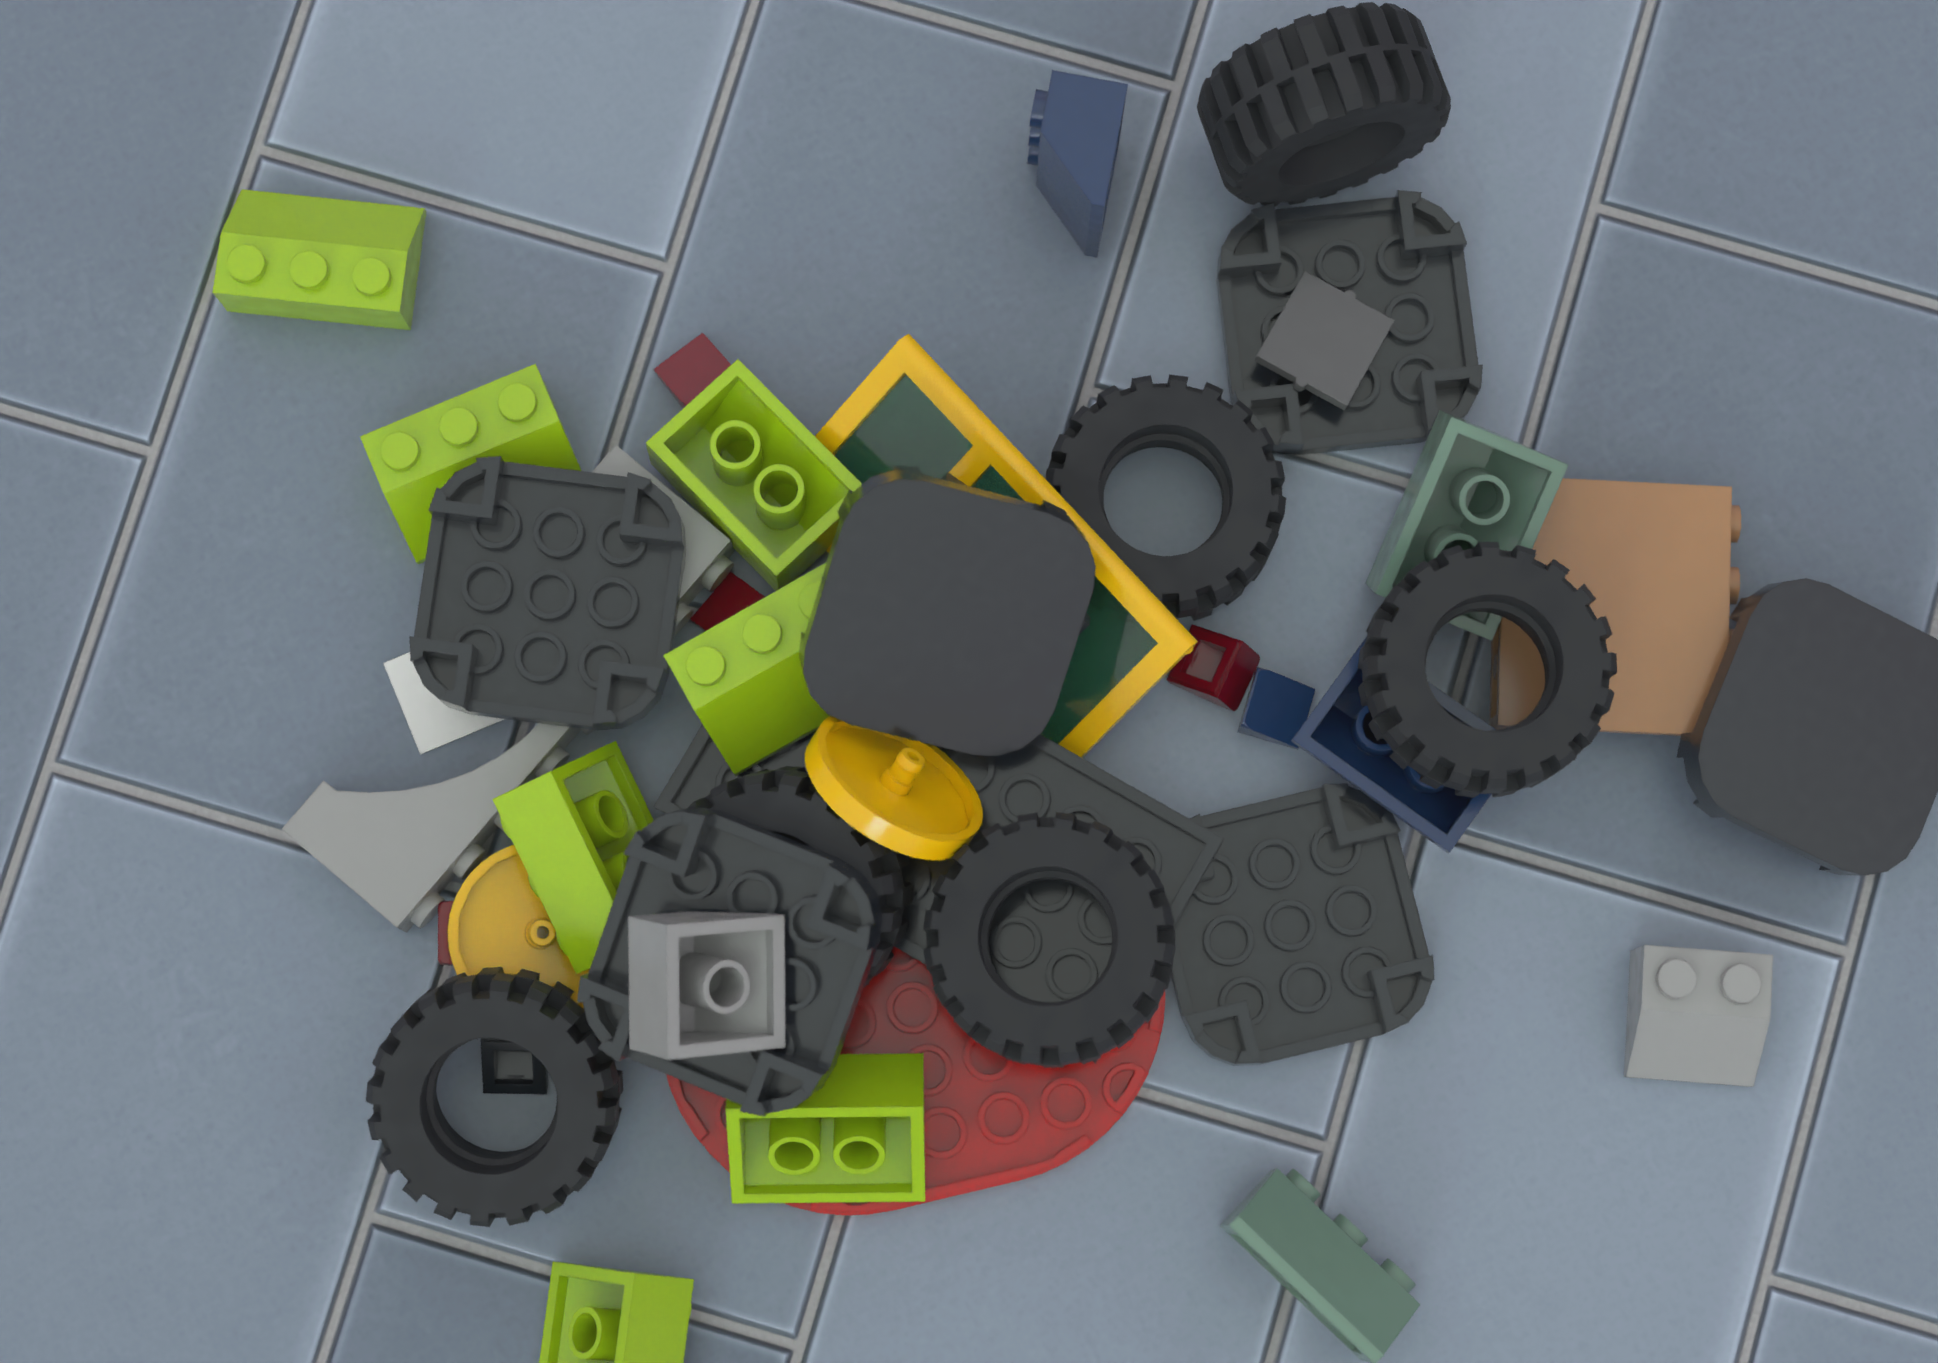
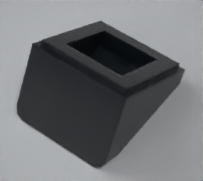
M480 1038L483 1093L547 1094L548 1071L534 1054L511 1041L497 1038Z

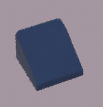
M1257 667L1238 732L1298 750L1299 746L1291 740L1307 720L1315 689L1273 671Z

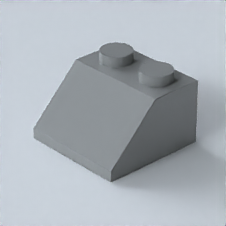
M675 912L628 916L629 1049L662 1059L673 1060L785 1048L784 915L769 913Z
M1642 945L1630 950L1624 1077L1753 1087L1771 1017L1773 955Z

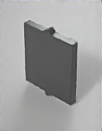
M1304 271L1254 361L1292 381L1293 388L1296 391L1306 389L1345 411L1395 320L1355 299L1356 294L1354 291L1346 290L1343 292Z

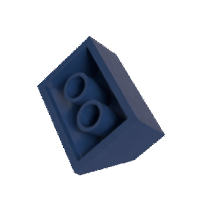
M1052 70L1048 91L1036 89L1029 125L1031 130L1028 142L1030 147L1027 164L1038 166L1037 188L1085 256L1097 258L1120 142L1128 84Z
M1365 638L1291 741L1449 854L1491 794H1479L1472 798L1455 795V789L1443 785L1435 789L1420 782L1421 774L1413 768L1407 766L1402 769L1389 757L1394 751L1384 738L1376 740L1368 725L1373 720L1369 707L1361 705L1358 687L1363 682L1362 670L1358 669L1360 649L1366 641ZM1428 681L1438 703L1456 720L1475 729L1484 731L1496 730Z

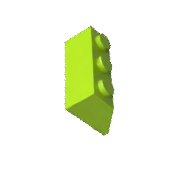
M241 189L221 231L212 293L228 312L411 330L426 210L425 208Z
M739 359L646 442L652 466L707 521L731 540L733 548L775 591L797 579L825 553L834 540L840 520L838 510L849 489L854 492L862 485Z
M536 364L360 436L383 494L417 564L425 562L432 519V515L428 510L436 488L441 489L455 472L476 463V458L501 456L504 462L582 471Z
M826 563L663 655L692 708L735 776L813 733L827 717L831 716L811 697L799 658L801 632H806Z
M616 741L492 799L499 812L502 828L512 840L528 873L530 886L533 892L540 898L556 931L558 944L564 954L568 956L576 974L590 969L629 859V856L623 853L635 833L654 821Z
M923 1053L839 1054L835 1068L820 1090L793 1109L769 1113L766 1116L739 1112L742 1105L726 1099L732 1204L925 1201Z
M553 1261L539 1363H683L688 1323L691 1315L694 1279Z

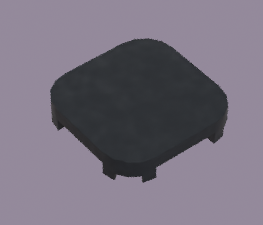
M1397 190L1395 197L1282 209H1275V203L1252 209L1246 218L1231 229L1225 243L1221 247L1216 281L1230 400L1232 406L1240 400L1254 412L1251 422L1258 430L1266 427L1275 443L1272 452L1306 455L1422 443L1427 440L1439 410L1463 420L1468 414L1481 389L1483 364H1478L1464 257V249L1467 242L1460 221L1455 223L1442 207L1422 198V192ZM1304 271L1343 292L1346 290L1354 291L1356 294L1355 299L1395 320L1345 411L1306 389L1296 391L1293 388L1292 381L1254 361Z
M501 456L476 458V463L455 472L441 489L436 488L428 510L432 515L414 637L409 636L410 660L423 685L447 707L470 715L589 730L622 729L643 719L660 701L669 677L670 666L663 655L673 650L686 557L685 527L672 499L653 484L651 479L630 472L625 477L504 462Z
M894 465V470L870 477L854 492L849 489L838 510L840 520L806 632H801L799 658L811 697L827 714L848 724L972 755L1001 756L1023 749L1043 732L1055 710L1093 593L1096 566L1089 543L1083 532L1071 520L1065 510L1043 500L1042 505L924 475L921 473L920 468L915 466Z
M1804 578L1768 584L1751 596L1741 598L1729 618L1736 621L1737 624L1692 733H1681L1677 758L1684 759L1687 782L1697 798L1693 804L1712 818L1723 817L1821 865L1819 870L1838 875L1856 876L1887 872L1908 857L1920 838L1938 792V640L1827 583Z
M1348 783L1323 784L1320 788L1203 816L1198 814L1189 818L1224 838L1221 847L1174 927L1176 952H1174L1171 978L1180 1015L1191 1040L1210 1058L1232 1066L1261 1065L1381 1036L1409 1023L1413 1016L1423 1007L1432 981H1434L1433 955L1429 956L1398 836L1401 830L1391 812L1362 791L1348 786Z
M694 806L659 816L645 828L635 833L623 853L628 855L629 859L589 973L580 977L577 1002H583L588 1025L601 1042L598 1048L618 1062L629 1058L741 1104L739 1112L766 1116L769 1113L793 1109L820 1090L836 1066L880 942L883 917L877 893L864 874L844 860L722 811ZM675 912L769 913L784 915L785 1048L666 1060L629 1049L628 916Z

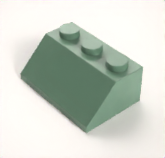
M1439 410L1366 580V584L1375 594L1386 598L1393 587L1423 560L1429 562L1436 558L1441 551L1458 545L1463 550L1473 549L1478 542H1498L1500 550L1512 551L1517 544L1532 549L1568 464ZM1470 612L1460 615L1448 623L1492 641L1502 617L1487 612Z
M1292 1168L1285 1176L1279 1169H1271L1220 1226L1360 1360L1377 1363L1421 1305L1409 1294L1416 1284L1390 1259L1387 1258L1381 1265L1377 1264L1361 1248L1368 1241V1238L1345 1216L1339 1213L1332 1221L1317 1207L1314 1202L1321 1194L1299 1172Z

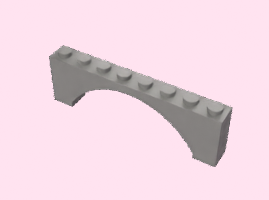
M615 445L592 472L625 477L630 472L651 479L653 484L672 499L685 527L686 557L675 629L676 635L692 616L693 610L688 605L704 587L709 592H712L730 573L734 562L729 558L735 551L731 540ZM538 723L522 740L510 749L471 772L437 784L408 790L372 793L338 791L323 781L283 826L282 830L398 929L407 933L414 924L421 929L438 913L439 903L445 901L440 896V893L455 876H458L461 880L468 877L481 863L487 853L482 847L483 843L497 827L504 831L499 812L492 799L565 765L570 754L564 749L580 731L589 735L594 730Z

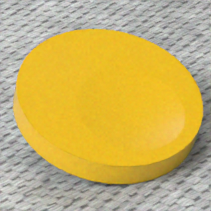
M829 716L821 723L806 747V769L814 787L824 801L857 831L893 851L925 860L950 859L965 843L968 846L982 824L983 809L974 786L957 764L935 745L851 725L833 716Z
M511 845L499 850L482 861L468 875L453 901L448 921V947L456 975L464 972L467 976L476 975L483 968L503 967L504 974L517 975L521 969L540 973V982L554 987L557 981L572 989L574 992L570 998L580 1007L584 1008L583 1002H577L580 977L589 973L590 969L578 974L575 973L568 956L564 954L558 944L556 931L540 898L533 892L530 886L528 873L515 846Z

